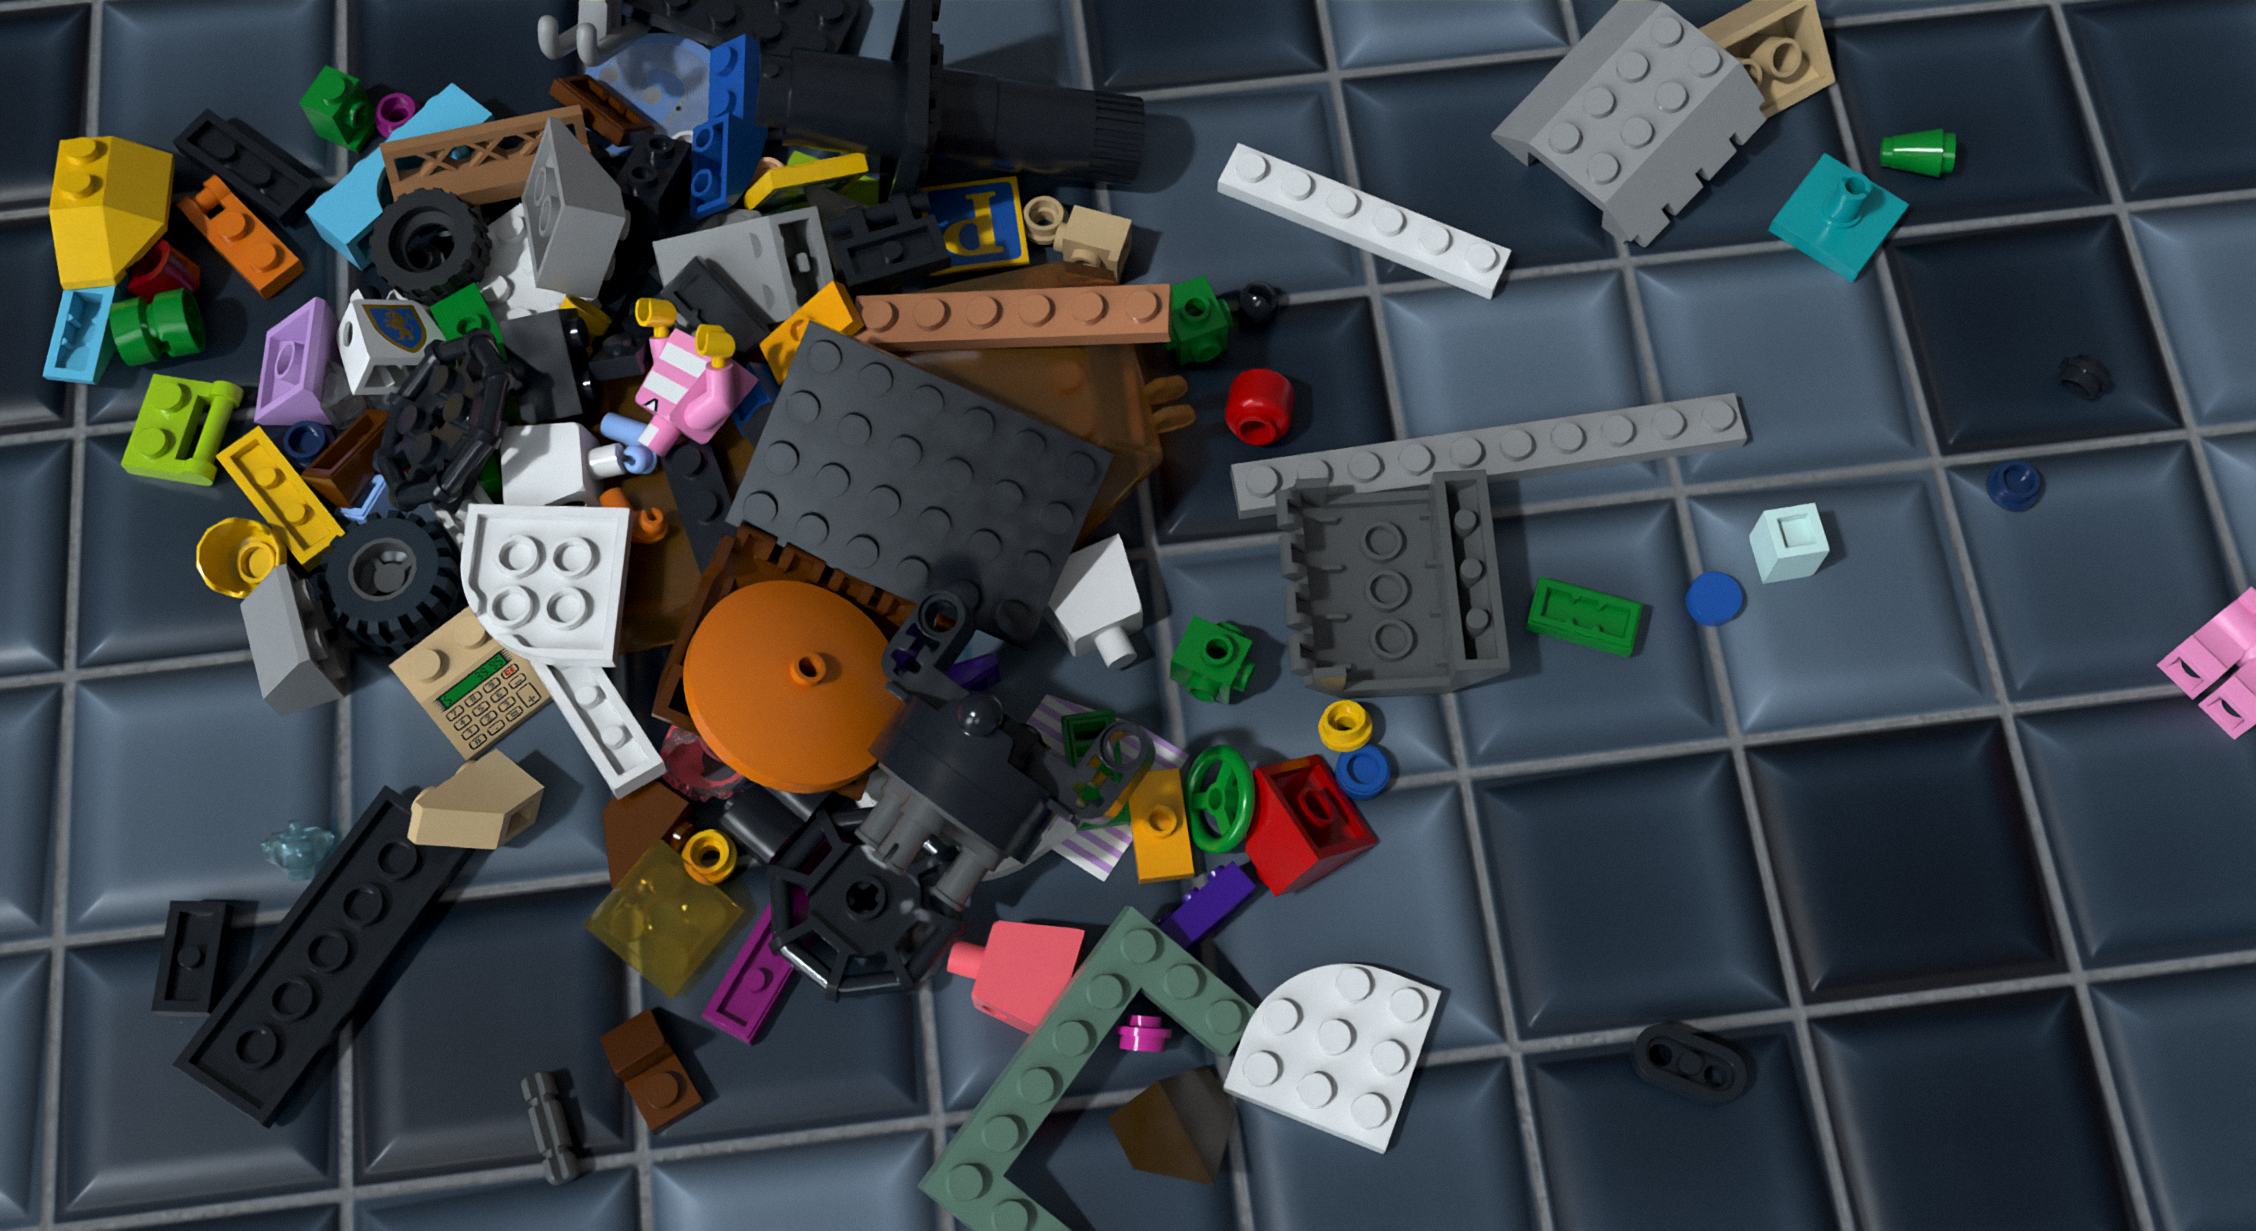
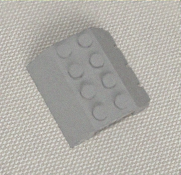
M1619 0L1491 133V138L1527 167L1536 158L1580 192L1603 211L1602 227L1622 244L1634 239L1642 247H1647L1670 222L1662 209L1664 208L1667 212L1676 216L1703 188L1695 174L1698 173L1703 179L1710 180L1737 152L1729 138L1738 145H1743L1767 120L1759 108L1765 99L1738 59L1664 2Z

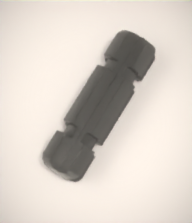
M548 1071L531 1074L522 1080L521 1087L525 1102L532 1105L528 1109L539 1153L546 1156V1159L542 1162L546 1179L552 1185L565 1184L579 1177L580 1169L576 1155L569 1151L573 1144L562 1104L555 1100V1097L559 1094L555 1079Z

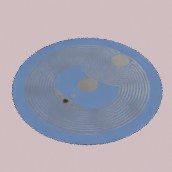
M647 33L602 65L588 67L584 74L590 75L649 121L656 128L654 131L655 135L661 134L672 138L681 131H693L694 127L708 122L710 51L692 39L670 33ZM586 128V132L598 145L619 157L628 159L636 146L618 148L601 134Z

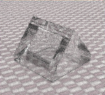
M327 362V365H325L320 408L337 431H345L366 409H377L378 406L370 395H353L345 369L336 362Z

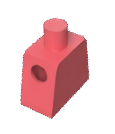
M995 921L986 947L959 939L954 941L948 959L947 972L975 979L971 995L975 1008L1030 1034L1079 969L1086 946L1085 931L1076 928Z

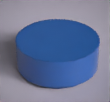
M1717 571L1705 572L1699 575L1688 588L1685 604L1689 614L1697 622L1706 626H1721L1728 623L1739 611L1742 605V592L1737 582L1729 575Z
M1365 744L1355 751L1342 752L1335 767V780L1345 795L1358 801H1367L1379 796L1386 788L1390 777V764L1386 755L1379 748L1370 744Z

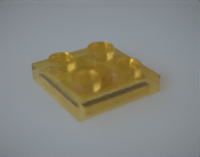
M656 839L583 924V927L660 992L672 999L744 910L661 839Z

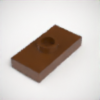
M590 75L559 77L553 81L549 94L566 107L580 104L585 127L601 134L616 147L636 145L644 132L654 134L656 128L649 121Z

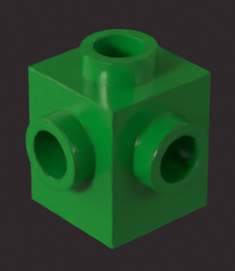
M1205 275L1172 286L1171 342H1161L1165 351L1173 350L1180 366L1193 361L1203 363L1212 360L1221 351L1227 349L1228 329L1233 327L1232 315L1226 301L1223 298L1216 299Z
M1193 615L1171 659L1170 680L1186 686V691L1198 700L1207 703H1214L1217 700L1228 705L1236 689L1243 693L1245 692L1255 672L1257 663L1250 660L1253 641L1247 639L1242 630L1229 623L1219 622L1216 625Z

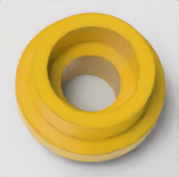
M1340 700L1332 703L1325 709L1319 720L1318 731L1321 741L1329 749L1337 752H1351L1360 749L1370 740L1373 726L1369 713L1361 705L1350 700ZM1343 728H1352L1350 730L1340 731Z
M714 829L703 830L690 837L684 845L681 856L682 865L688 876L694 881L705 885L717 884L727 879L733 873L738 861L737 848L732 839L724 832ZM708 851L720 853L719 861L713 866L701 864L703 855Z

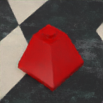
M1318 754L1259 767L1252 772L1255 784V807L1252 821L1246 834L1245 851L1255 865L1258 877L1270 888L1275 897L1308 887L1378 843Z

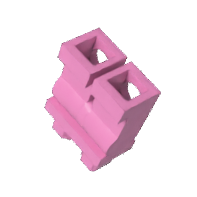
M2252 586L2157 664L2192 700L2236 664L2239 669L2198 704L2234 740L2256 724V590ZM2181 659L2200 678H2195L2187 674L2185 670L2182 668ZM2222 699L2241 717L2229 714L2223 707Z

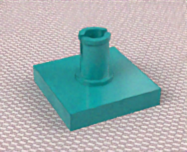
M1824 153L1773 219L1768 231L1853 283L1902 218L1910 204L1870 181L1864 174L1852 170Z

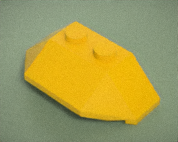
M115 136L80 137L60 140L49 214L60 283L63 290L117 286L127 275L125 270L140 260L166 233L175 169L173 154L134 140Z

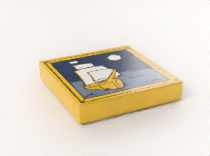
M854 153L770 169L742 197L745 210L762 212L839 197L869 171L865 155Z

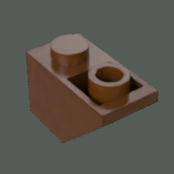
M655 779L619 800L614 795L602 811L611 887L623 902L631 906L638 896L645 897L657 885L662 875L661 866L673 851L678 853L683 850L684 845L694 835L696 830L695 822L698 820V817L690 803Z

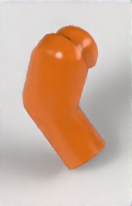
M619 487L612 488L600 496L599 501L602 507L631 509L634 515L631 542L654 544L660 541L667 533V519L663 511L656 507H651V512H646L643 509L641 511H634L624 489Z

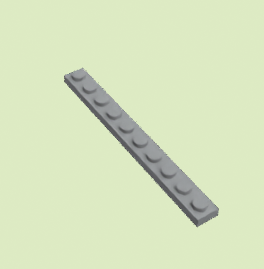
M1735 393L1237 463L1231 464L1230 474L1239 519L1276 514L1275 493L1294 486L1296 479L1327 477V495L1428 490L1433 472L1486 469L1487 482L1490 484L1741 448L1747 440V435Z

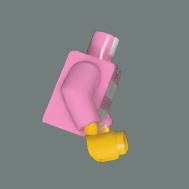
M640 298L635 306L636 320L642 327H654V336L649 338L653 366L636 394L635 402L653 414L654 417L637 441L664 459L681 433L701 445L709 442L759 379L730 358L736 348L735 341L729 333L725 332L722 326L701 324L697 328L695 337L677 328L670 334L669 327L673 326L677 316L675 306L668 300Z

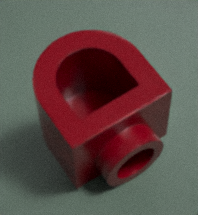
M159 239L140 260L132 265L127 289L139 297L146 298L149 302H153L156 293L184 287L189 289L194 295L200 285V267L198 263L170 243Z

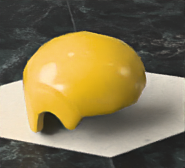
M238 517L226 518L207 528L196 549V568L206 585L216 592L241 599H246L274 567L287 564V548L274 529L258 521Z

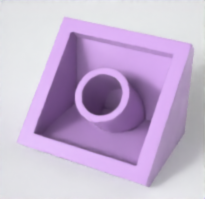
M314 297L267 331L254 417L255 423L261 425H294L301 421H313L323 425H336L343 372V362L336 342V333L340 322L326 300Z

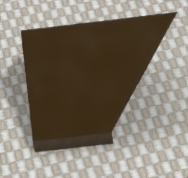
M1205 1065L1158 1080L1110 1115L1107 1121L1133 1171L1140 1170L1214 1185L1235 1114L1209 1066Z

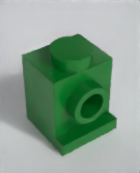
M325 65L299 102L317 136L358 154L377 128L375 124L376 108L373 107L360 80Z

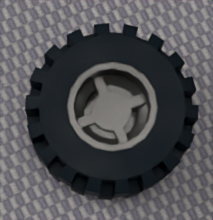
M389 510L387 518H382L378 512L366 515V523L359 525L355 520L346 526L349 530L347 535L343 538L338 535L334 537L329 543L334 549L332 554H323L320 565L326 573L317 575V586L324 592L320 595L323 606L330 612L333 619L361 647L366 650L372 648L378 655L389 657L393 649L401 657L460 613L462 610L459 604L468 603L461 580V559L441 532L431 522L427 524L419 515L411 513L406 518L400 510Z

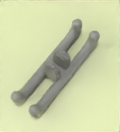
M579 0L578 24L558 35V21L551 15H544L538 22V42L541 51L549 59H561L577 49L580 59L586 66L596 67L602 65L645 36L652 28V25L633 19L624 26H621L622 0Z

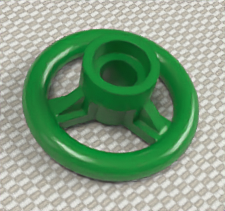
M1224 744L1211 746L1196 758L1190 768L1184 787L1183 799L1188 833L1193 842L1206 853L1219 855L1234 849L1246 835L1255 807V784L1251 768L1245 757L1237 749ZM1223 761L1216 783L1211 784L1207 792H1200L1203 779L1209 768L1214 763ZM1207 809L1211 815L1215 816L1222 837L1213 838L1206 832L1199 810Z

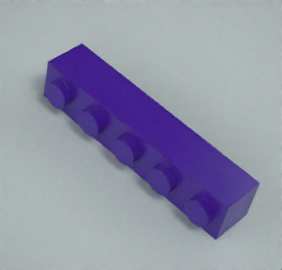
M1233 861L1226 867L1221 864L1215 868L1207 877L1209 882L1200 890L1197 887L1190 890L1183 897L1182 902L1184 904L1175 912L1171 909L1168 910L1157 920L1158 928L1186 952L1190 953L1255 895L1256 885ZM1138 991L1126 1008L1143 994Z

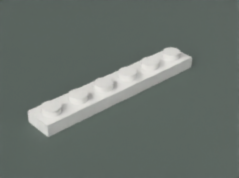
M1240 143L1234 149L1218 180L1217 192L1489 300L1492 298L1512 251Z

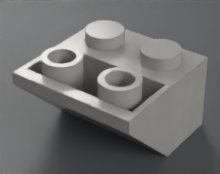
M286 563L274 567L240 604L263 700L282 718L343 698L344 695L339 678L346 676V668L339 649L336 646L331 647L327 631L334 629L333 617L323 606L322 601L316 600L315 593L308 579L300 580Z

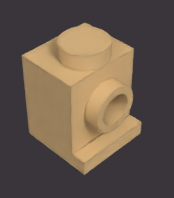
M1074 205L1068 223L1061 221L1057 228L1053 250L1063 253V264L1070 265L1075 270L1084 274L1100 273L1107 275L1108 285L1118 286L1132 247V220Z

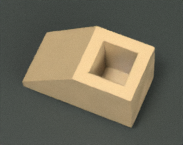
M496 748L477 761L469 760L458 769L453 777L437 787H427L416 797L411 806L412 817L407 838L418 845L496 850L535 823L544 786Z

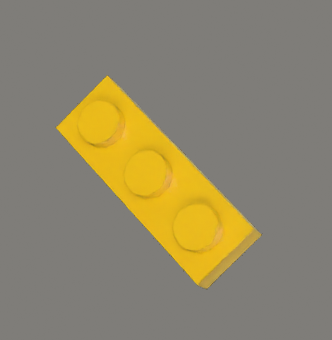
M257 426L215 455L308 573L320 565L323 554H332L334 549L329 543L336 535L341 538L347 535L260 426Z

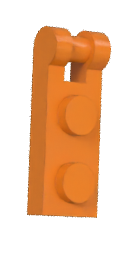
M213 175L203 183L205 189L192 199L186 196L175 204L183 217L265 300H268L306 270L301 261L230 191L217 175ZM220 204L224 210L210 220L205 214Z

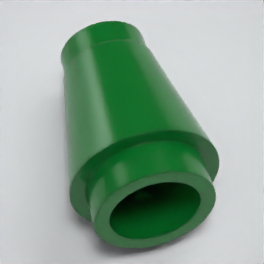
M1943 128L1894 135L1892 137H1882L1880 167H1890L1933 177H1939L1940 173H1952L1955 161L1956 135L1955 133H1943Z

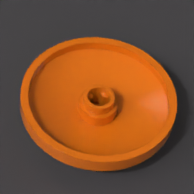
M775 580L755 583L732 592L711 609L697 628L688 646L684 661L683 685L686 704L691 718L704 741L733 770L751 781L779 791L791 793L824 792L847 785L861 777L878 761L867 749L897 710L902 700L884 688L889 679L885 676L881 664L882 654L888 645V641L874 622L859 608L838 594L825 588L798 581Z

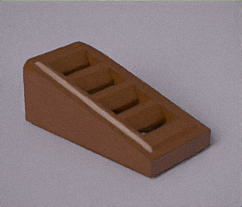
M366 409L302 472L300 477L323 505L350 509L357 502L376 471L372 466V454L380 447L389 410Z

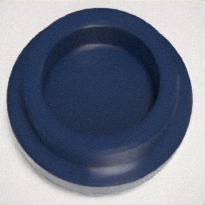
M301 421L295 423L286 431L282 446L283 455L292 467L304 471L336 439L325 425L313 421Z
M2012 460L2002 462L1996 465L1987 477V493L1991 500L1999 507L2009 511H2022L2029 508L2038 499L2041 491L2040 477L2036 469L2025 461Z

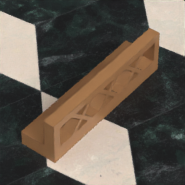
M580 104L380 143L394 202L398 200V196L404 193L415 192L414 189L423 187L426 190H432L433 187L442 188L446 193L451 191L465 201L469 207L522 197L549 116L559 118L564 125L573 124L575 137L591 154ZM517 135L525 139L518 148L505 150L497 146L504 137ZM467 145L476 149L468 158L456 160L447 156L453 147ZM412 155L426 159L420 167L397 171L394 160Z

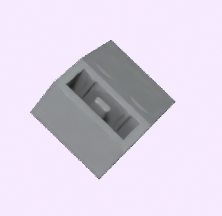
M817 206L764 216L652 242L663 288L695 256H701L766 325L787 320L829 282L834 280ZM677 312L673 329L677 328L695 337L696 330Z

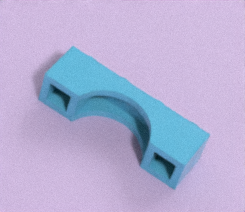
M451 83L438 95L430 98L425 106L408 122L395 129L385 142L496 120L491 112L455 84ZM504 138L497 144V146L501 147L505 143ZM467 145L453 147L447 156L456 160L468 158L476 149ZM380 146L367 158L360 160L349 174L332 189L321 194L315 204L305 211L322 239L361 271L372 263L369 255L372 254L369 240L370 236H373V225L376 219H379L384 213L382 210L388 204L394 203ZM412 155L394 160L397 171L420 167L426 159Z

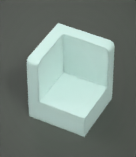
M1815 503L1763 511L1749 535L1762 584L1812 576L1830 551Z

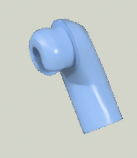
M609 412L601 421V435L626 445L624 454L628 455V460L622 462L627 471L633 474L651 473L657 466L660 456L637 441L648 424Z

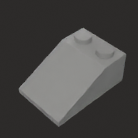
M549 116L521 197L536 288L597 299L603 280L609 281L613 275L615 268L614 250L618 240L624 241L628 235L631 214L629 210L624 208L621 189L559 118Z

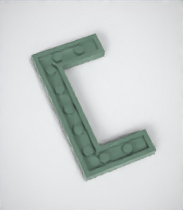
M1125 906L917 1187L972 1231H1071L1003 1175L1136 993L1140 991L1218 1057L1227 1058L1244 1034L1256 1009L1134 907Z

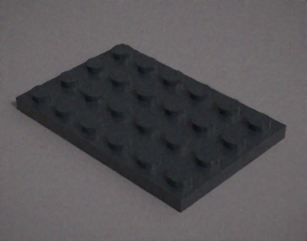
M810 319L725 522L739 527L741 522L776 537L775 544L785 547L786 543H790L827 562L826 565L834 569L837 567L850 576L916 604L926 594L935 590L950 591L956 594L974 612L977 630L1027 651L1115 454L1112 450L821 322ZM948 607L939 613L953 620H958L957 608Z

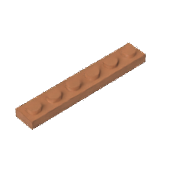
M1170 284L856 296L855 308L864 326L852 337L886 352L1171 342L1173 292Z

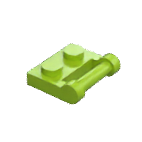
M153 374L121 466L129 474L203 486L212 485L218 470L214 466L215 455L219 451L233 408H239L244 390L236 384L218 380L209 383ZM205 404L211 405L193 458L186 460Z

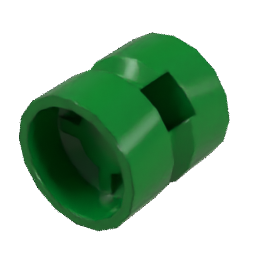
M185 287L156 293L153 302H149L141 296L116 301L110 305L109 317L113 338L123 361L130 367L159 362L163 358L164 352H167L171 357L178 358L202 353L206 349V333L201 312L193 294Z

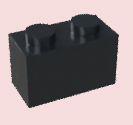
M577 308L555 309L498 322L508 364L515 371L516 381L514 389L523 426L601 410L598 401L602 396L601 382H595L588 365L589 358L586 348L589 347L590 336L584 319L578 316Z

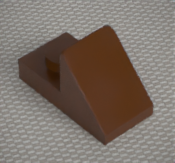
M650 1008L645 1009L599 1037L614 1073L627 1087L651 1132L655 1135L705 1105Z

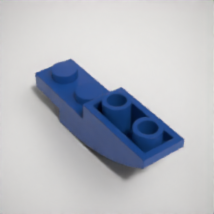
M746 33L710 50L708 122L693 128L690 217L696 220L731 207L736 203L751 182L765 146L768 127L755 125V111L759 88V41Z

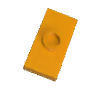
M834 280L829 282L759 344L778 385L782 386L810 319H814L850 336H853L864 326L844 284Z
M1179 768L1148 771L1128 799L1138 883L1147 884L1193 878L1194 867Z

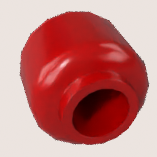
M1254 368L1240 373L1234 378L1229 390L1225 410L1227 426L1239 439L1251 445H1265L1279 440L1286 435L1291 425L1295 404L1294 387L1286 377L1270 369Z

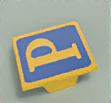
M1017 176L920 188V192L926 191L931 206V211L922 213V217L935 214L951 260V268L931 273L930 277L1029 264Z

